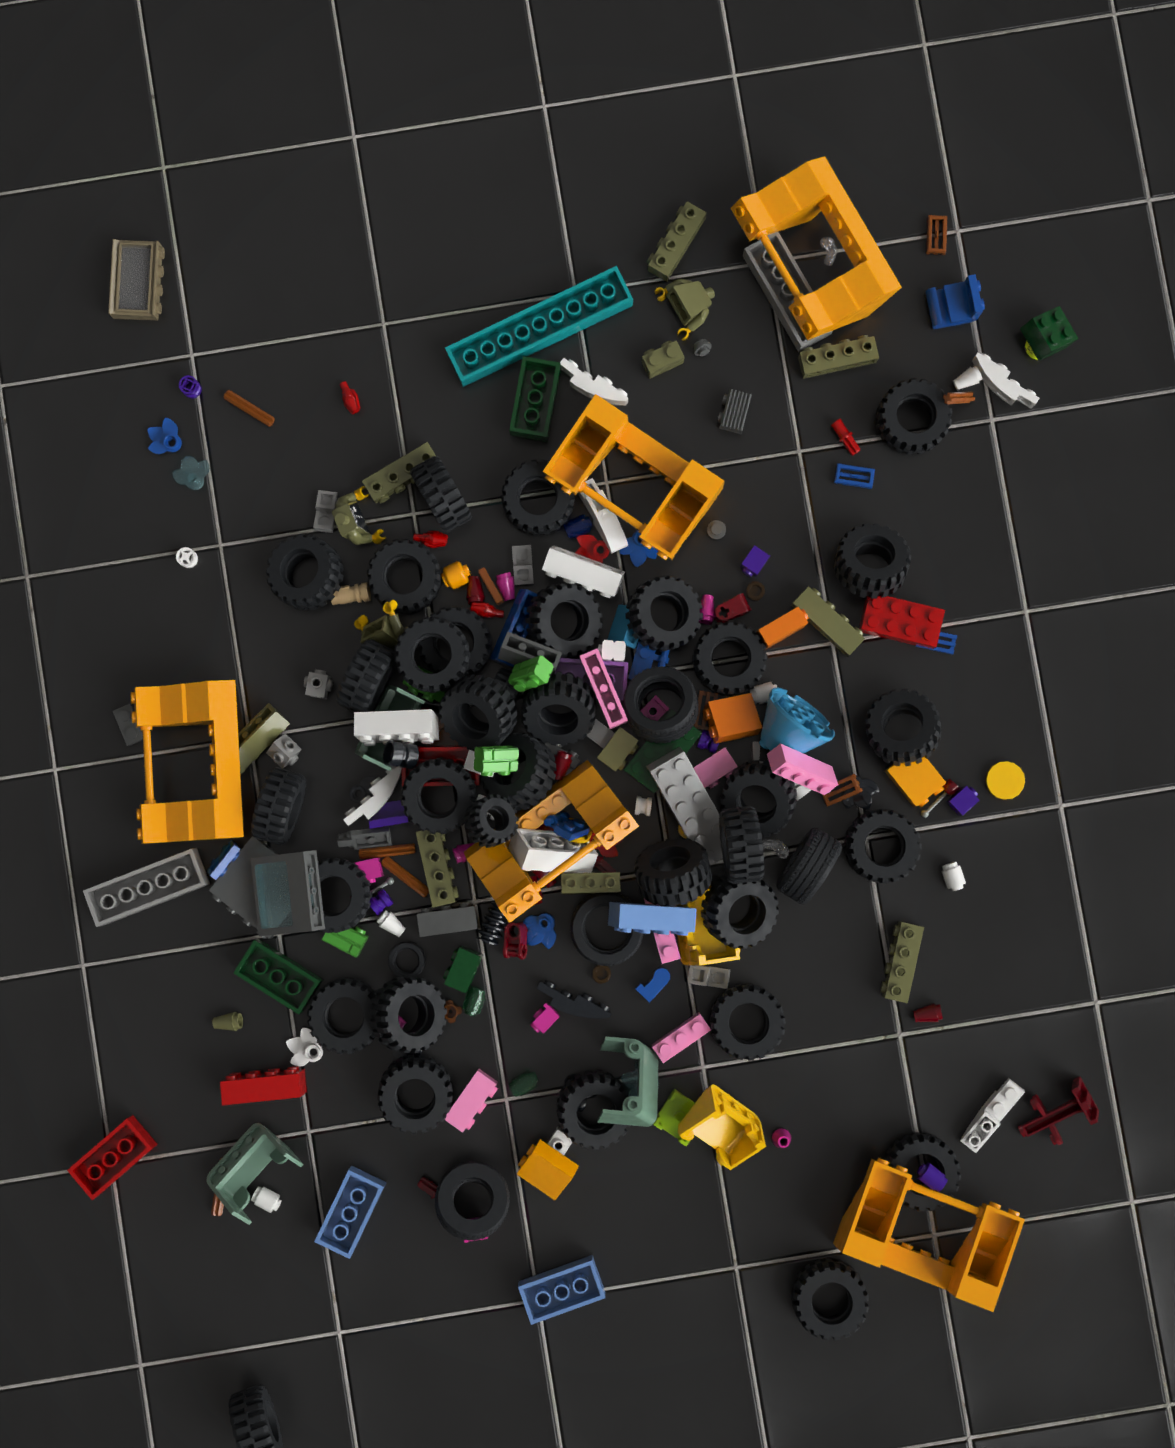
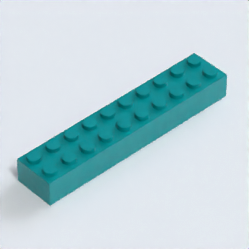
M615 266L445 347V350L464 387L521 360L523 356L527 357L632 307L633 298L618 267Z

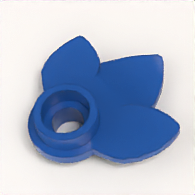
M165 418L162 427H150L147 429L149 437L153 441L148 447L151 452L163 454L166 451L176 452L181 448L182 441L177 435L178 427L171 419ZM172 440H175L174 446H170Z
M639 530L632 537L626 538L628 546L620 549L621 555L630 554V559L635 567L641 566L647 557L656 559L658 552L653 547L649 550L638 541L641 535Z
M543 913L539 916L530 915L524 919L523 923L526 924L528 929L527 944L533 946L542 942L547 949H550L556 940V933L553 929L555 926L553 916ZM543 920L547 921V926L542 924Z

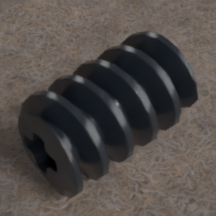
M491 902L495 908H488L491 916L485 915L484 918L488 923H481L485 929L478 930L482 936L476 938L488 944L498 946L499 943L495 938L502 937L498 931H504L505 928L502 924H508V921L497 904Z

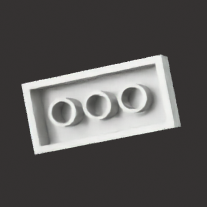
M555 545L549 548L542 570L546 571L545 574L550 577H563V581L566 583H579L586 590H598L600 595L607 598L615 597L618 593L625 571Z
M432 709L354 712V736L364 743L365 746H375L376 743L382 742L386 745L389 740L402 742V744H414V741L431 744L433 741L439 740V717Z
M518 828L514 830L516 833L512 836L508 849L521 869L525 871L538 870L548 872L555 869L589 842H571L555 834L553 831ZM593 849L563 873H591L598 853Z

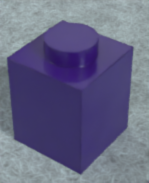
M754 545L740 566L743 568L742 572L749 577H752V575L756 577L770 558V555Z
M963 786L946 802L958 816H963L980 800L976 797L978 793L971 786L969 788Z

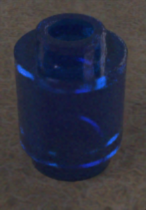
M584 514L567 521V524L564 525L569 539L591 532L590 527H593L589 516L585 517Z

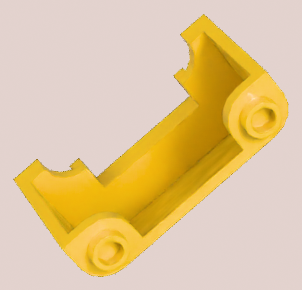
M704 894L701 897L698 896L694 901L687 902V904L676 905L696 908L695 932H688V936L677 935L680 960L684 965L700 966L740 960V948L734 949L723 944L712 936L704 926V919L701 917V910H704L701 906L702 900L706 898Z
M714 1084L705 1089L678 1125V1134L682 1139L690 1141L694 1138V1135L716 1150L717 1162L729 1170H732L766 1147L762 1125L758 1116Z

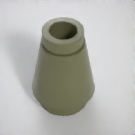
M232 1012L214 1017L212 1021L213 1028L237 1031L243 1027L242 1014Z

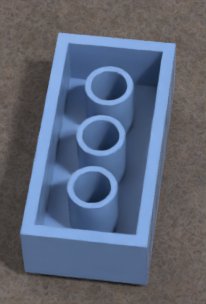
M621 902L609 903L608 926L614 927L615 931L631 933V929H633L634 932L650 934L652 930V933L669 935L670 932L671 934L688 936V932H695L696 908L686 906L670 907V905L664 907L654 904Z
M351 1166L314 1242L350 1259L387 1182Z
M593 1255L526 1278L518 1283V1289L531 1325L605 1298V1290Z

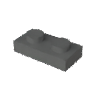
M132 704L113 711L127 746L143 741V731H141L140 727L136 728L135 723H132L131 712L135 711Z

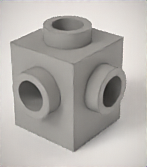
M315 670L314 673L309 672V675L305 676V695L327 699L328 691L331 692L333 680H330L331 677L326 675V671Z
M284 734L272 743L266 753L283 769L288 764L292 766L299 759L297 755L302 749L290 737Z

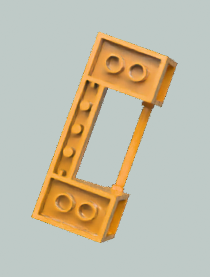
M825 156L805 162L757 193L741 197L730 208L749 241L761 240L794 297V302L788 308L807 340L868 317L902 288ZM822 211L854 268L815 292L804 295L800 293L767 235L811 221Z
M597 394L594 395L543 470V473L546 475L545 479L552 484L556 482L562 486L561 490L568 495H571V493L577 495L578 492H583L638 529L641 534L639 536L642 540L641 544L649 550L653 547L658 551L657 555L664 560H667V558L673 559L724 486V480L693 459L690 463L657 442L629 423L628 415ZM616 444L619 445L617 448L625 454L629 452L634 456L633 459L641 465L643 463L650 466L649 470L656 475L660 473L666 477L664 480L673 486L648 524L641 523L588 487L585 482Z
M235 680L135 687L134 692L130 693L131 704L135 706V711L131 712L132 723H135L136 728L140 727L141 731H143L147 799L144 800V804L139 805L140 809H136V818L140 820V828H137L138 840H141V844L244 837ZM208 725L209 737L212 736V744H209V755L213 756V764H210V774L214 776V784H211V794L215 795V799L156 803L153 789L150 730H153L152 727Z
M588 760L563 777V780L555 783L551 790L547 791V796L539 800L540 803L515 813L519 820L516 822L518 828L536 830L544 824V820L548 816L556 815L572 803L595 834L594 840L538 880L537 883L532 881L527 871L521 869L508 849L511 839L490 848H486V846L481 847L479 842L464 851L467 861L509 922H512L542 899L539 894L540 888H543L597 846L600 847L603 844L605 849L608 850L639 827Z
M878 1158L877 1161L871 1159L864 1181L842 1217L833 1244L843 1254L879 1268L881 1265L945 1289L958 1299L994 1312L1025 1219L1019 1217L1020 1213L1015 1210L1008 1209V1212L1001 1210V1205L992 1201L989 1204L983 1202L982 1206L976 1207L938 1191H933L930 1188L913 1182L911 1179L912 1175L907 1173V1168L896 1165V1168L889 1166V1161ZM913 1190L976 1215L977 1220L974 1227L952 1259L951 1264H949L950 1260L939 1256L936 1259L931 1257L932 1253L922 1249H920V1252L912 1250L914 1246L902 1242L901 1245L894 1242L895 1239L891 1235L907 1191Z

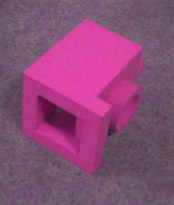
M655 695L640 711L647 718L658 721L669 708ZM651 708L656 709L657 713L655 715L649 713Z
M547 1001L543 1005L545 1009L542 1010L540 1008L533 1015L535 1019L530 1024L538 1033L541 1031L544 1034L560 1017V1014Z

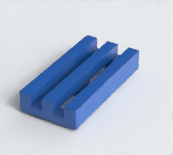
M837 463L834 483L872 489L875 469ZM843 469V470H850V471H856V472L869 473V474H870V477H869V476H863V475L850 474V473H843V472H840V470ZM839 477L869 481V483L839 479Z
M940 632V637L952 640L949 642L938 639V644L950 646V649L941 647L931 649L915 645V647L953 655L957 635Z

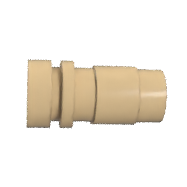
M367 582L361 583V585L355 584L352 587L349 585L341 586L339 592L335 591L333 594L335 597L331 603L332 605L355 601L361 603L362 600L364 602L371 601L370 587Z

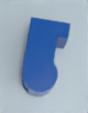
M657 968L653 972V977L644 986L639 983L635 989L650 1003L669 982L670 973L665 968Z

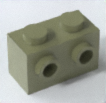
M677 340L674 342L667 341L657 350L650 349L646 351L644 356H642V364L649 379L683 364L685 357Z
M619 727L597 759L616 772L617 769L621 771L627 764L625 759L629 753L633 755L638 749L637 742L639 740Z

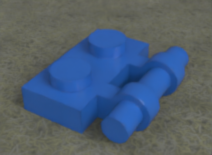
M638 642L628 679L631 680L643 670L650 669L653 660L658 662V667L666 666L669 662L668 655L670 650L662 651L661 655H656V650H650L649 645L644 647Z
M567 812L550 815L544 820L545 826H550L554 829L553 832L568 841L588 835L590 827L585 825L584 821L580 819L570 820V815Z
M233 840L224 845L218 857L211 861V866L207 872L215 880L218 877H222L227 871L228 864L231 861H235L239 856L240 848Z

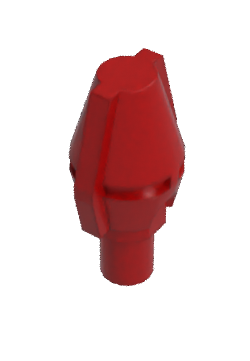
M346 381L341 382L340 387L343 391L342 399L344 406L354 415L360 410L358 395L354 389L349 388Z
M428 531L423 534H414L413 540L422 542L430 548L446 546L448 535L438 531Z
M473 602L469 608L470 611H474L480 617L490 618L495 616L503 618L504 611L495 609V607L485 602Z

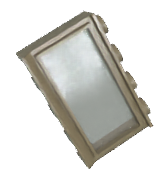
M113 239L108 312L113 319L158 321L159 314L161 315L162 306L159 301L160 296L163 294V287L160 283L161 277L163 278L164 268L161 265L162 259L165 258L164 247L161 246L159 241Z

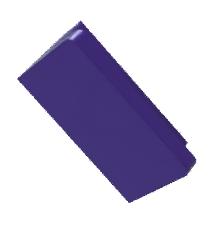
M401 800L386 802L369 819L370 829L409 822L408 816L406 817L404 814L405 809L401 805Z

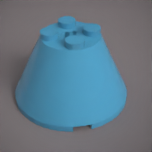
M773 688L771 690L759 742L764 749L771 751L781 743L804 754L834 738L835 731L834 729H829V721L811 704L797 695L792 697L786 694L788 691L785 689Z

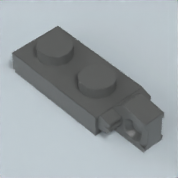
M388 826L338 834L337 842L339 847L349 846L354 848V850L391 846L392 837L390 827Z

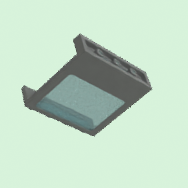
M317 850L251 858L259 936L325 929Z

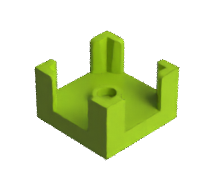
M673 1089L657 1114V1119L653 1125L660 1130L667 1131L676 1137L678 1142L687 1147L690 1141L679 1136L678 1125L695 1102Z

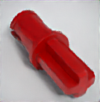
M842 419L835 421L831 427L840 438L839 442H843L851 455L857 454L860 451V447L852 437L853 433L848 431Z

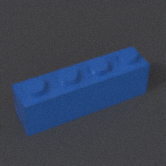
M519 589L491 654V660L506 667L514 666V664L498 659L500 649L507 632L526 638V629L529 628V623H525V618H529V613L526 611L528 606L533 605L530 602L531 599L537 597L538 594L528 589Z

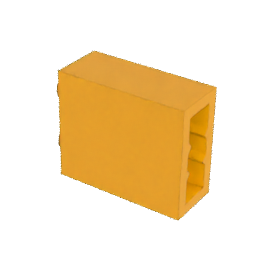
M925 757L918 764H916V761L911 762V766H905V763H900V766L893 764L885 770V773L913 807L919 806L921 808L929 802L928 797L932 794L935 796L944 790L943 785L946 784V781Z
M540 1139L536 1145L532 1144L526 1152L528 1156L524 1155L519 1161L518 1166L520 1168L517 1175L553 1200H556L572 1180L579 1165Z

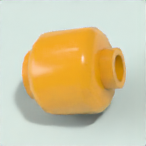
M459 561L445 566L441 574L446 587H451L452 589H457L469 582L468 576L471 575L467 565H462Z

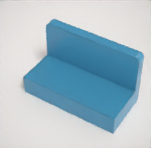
M618 605L607 640H613V642L625 641L627 647L635 649L638 639L632 636L634 631L628 629L627 624L630 621L626 619L625 614L629 612V609L626 608V605Z

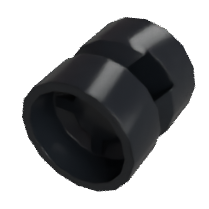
M390 740L386 743L383 751V762L385 765L400 766V768L414 769L417 765L419 757L417 745L402 744L401 742Z

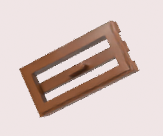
M928 215L926 254L934 253V255H938L940 253L945 255L947 216ZM932 220H935V228H934V248H931V245H932ZM939 220H942L941 249L938 248Z
M483 567L478 570L495 603L498 606L504 603L486 569Z
M700 690L698 696L699 711L694 727L709 731V727L705 726L706 720L704 716L702 725H698L702 697L706 696V706L710 701V697H714L713 701L718 700V693Z
M855 774L837 781L838 785L851 780V784L828 794H822L827 807L863 791L859 786V781L856 780ZM852 787H855L856 789L848 794H845L841 797L829 801V797L834 796Z

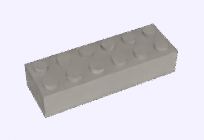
M779 232L768 235L770 242L800 293L804 295L812 293L813 290ZM761 240L744 248L743 258L798 352L832 334L833 330L807 340L788 308L794 302V297Z
M678 747L647 765L649 773L686 838L698 842L706 849L710 866L723 859L719 813L685 752Z
M192 848L83 890L95 926L100 927L210 885L197 848Z

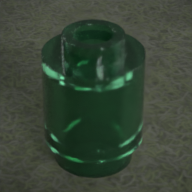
M471 986L462 1006L465 1014L475 1017L476 1014L481 1013L486 998L485 990Z
M527 1070L513 1078L512 1082L509 1083V1087L515 1097L523 1096L537 1088L539 1080L534 1072L531 1073Z

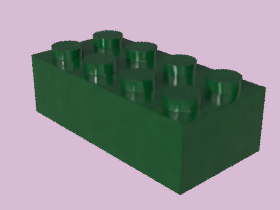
M523 356L509 429L510 436L548 442L561 363Z
M671 710L664 720L671 718L676 712ZM693 726L684 737H680V739L670 743L659 744L646 741L624 771L651 793L655 794L659 788L646 766L678 747L686 754L702 732Z
M255 939L234 971L235 975L297 1014L303 1013L323 981L322 978L260 939Z

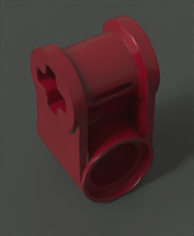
M741 593L717 606L715 609V621L724 623L750 612L751 608L744 594ZM721 610L722 612H727L725 617L723 615H719Z
M523 922L509 923L504 930L503 956L504 958L519 957V959L524 960L527 955V926ZM515 926L518 928V935L514 933Z

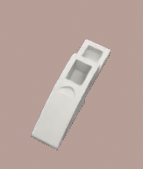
M977 353L972 360L974 366H977L982 375V380L997 396L1010 405L1016 400L1031 409L1036 405L1039 400L1036 393L1030 389L1022 388L1013 379H1007L1010 371L1007 370L1005 365L993 362L984 353Z
M562 359L560 362L561 370L571 377L569 383L572 388L589 398H593L597 394L610 404L627 405V393L621 388L617 390L612 386L613 383L604 376L602 378L598 375L593 381L592 375L587 371L582 372L579 370L578 365L574 361Z
M593 478L585 481L588 487L607 499L603 490H599ZM578 492L593 518L594 526L611 554L627 547L628 542L616 514L585 493Z
M392 766L391 771H385L387 775L384 778L378 777L370 783L372 787L369 790L374 796H366L360 801L362 804L357 809L353 807L345 813L347 817L343 820L348 826L363 814L369 820L385 805L402 773L400 766Z
M1008 1078L998 1091L995 1090L968 1126L960 1141L977 1153L1001 1125L1000 1121L1025 1093L1024 1089Z

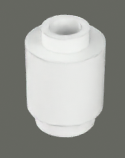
M767 682L754 686V689H750L754 703H759V705L767 703L769 693L773 688H777V685Z
M957 861L943 865V871L941 872L947 889H952V891L963 889V884H966V881Z
M259 1186L251 1198V1201L255 1202L254 1205L269 1213L273 1210L277 1211L282 1202L279 1199V1194L266 1187L261 1188Z

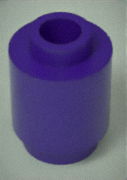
M923 1163L917 1170V1179L933 1191L940 1192L948 1181L945 1174L931 1163L926 1165Z

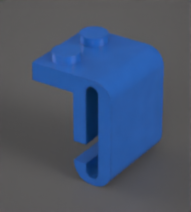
M976 274L967 276L964 282L944 285L943 289L936 290V287L925 291L933 329L971 323L980 317L985 309L983 298H980L981 284L976 279Z

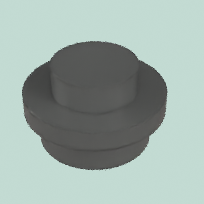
M701 339L693 345V352L696 356H705L710 352L712 345L706 339Z
M719 520L712 521L707 527V533L712 539H721L726 533V526Z

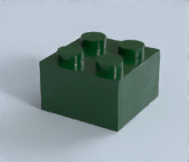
M1060 306L1032 318L1020 328L1038 361L1067 348L1078 339Z
M461 946L459 949L456 948L451 957V961H453L452 967H447L443 979L446 980L444 984L467 993L484 954L465 946Z

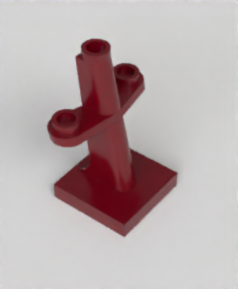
M1081 1077L1074 1078L1071 1091L1075 1098L1050 1111L1046 1110L1037 1094L1032 1096L1030 1103L1034 1110H1039L1041 1115L1018 1126L1021 1135L1029 1137L1049 1127L1051 1131L1049 1137L1054 1145H1061L1063 1141L1055 1126L1056 1123L1080 1112H1084L1090 1125L1097 1123L1099 1109Z

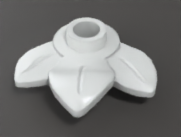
M303 1027L300 1037H294L286 1041L289 1050L294 1053L290 1061L291 1064L304 1066L309 1061L316 1062L320 1060L323 1056V1048L316 1043L317 1039L315 1036L312 1037L310 1034L311 1029ZM312 1048L317 1050L316 1055L311 1054Z

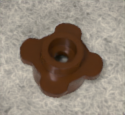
M452 1000L446 1001L444 1008H447V1014L445 1018L448 1019L449 1023H454L457 1015L462 1013V1008L460 1006L457 1007Z

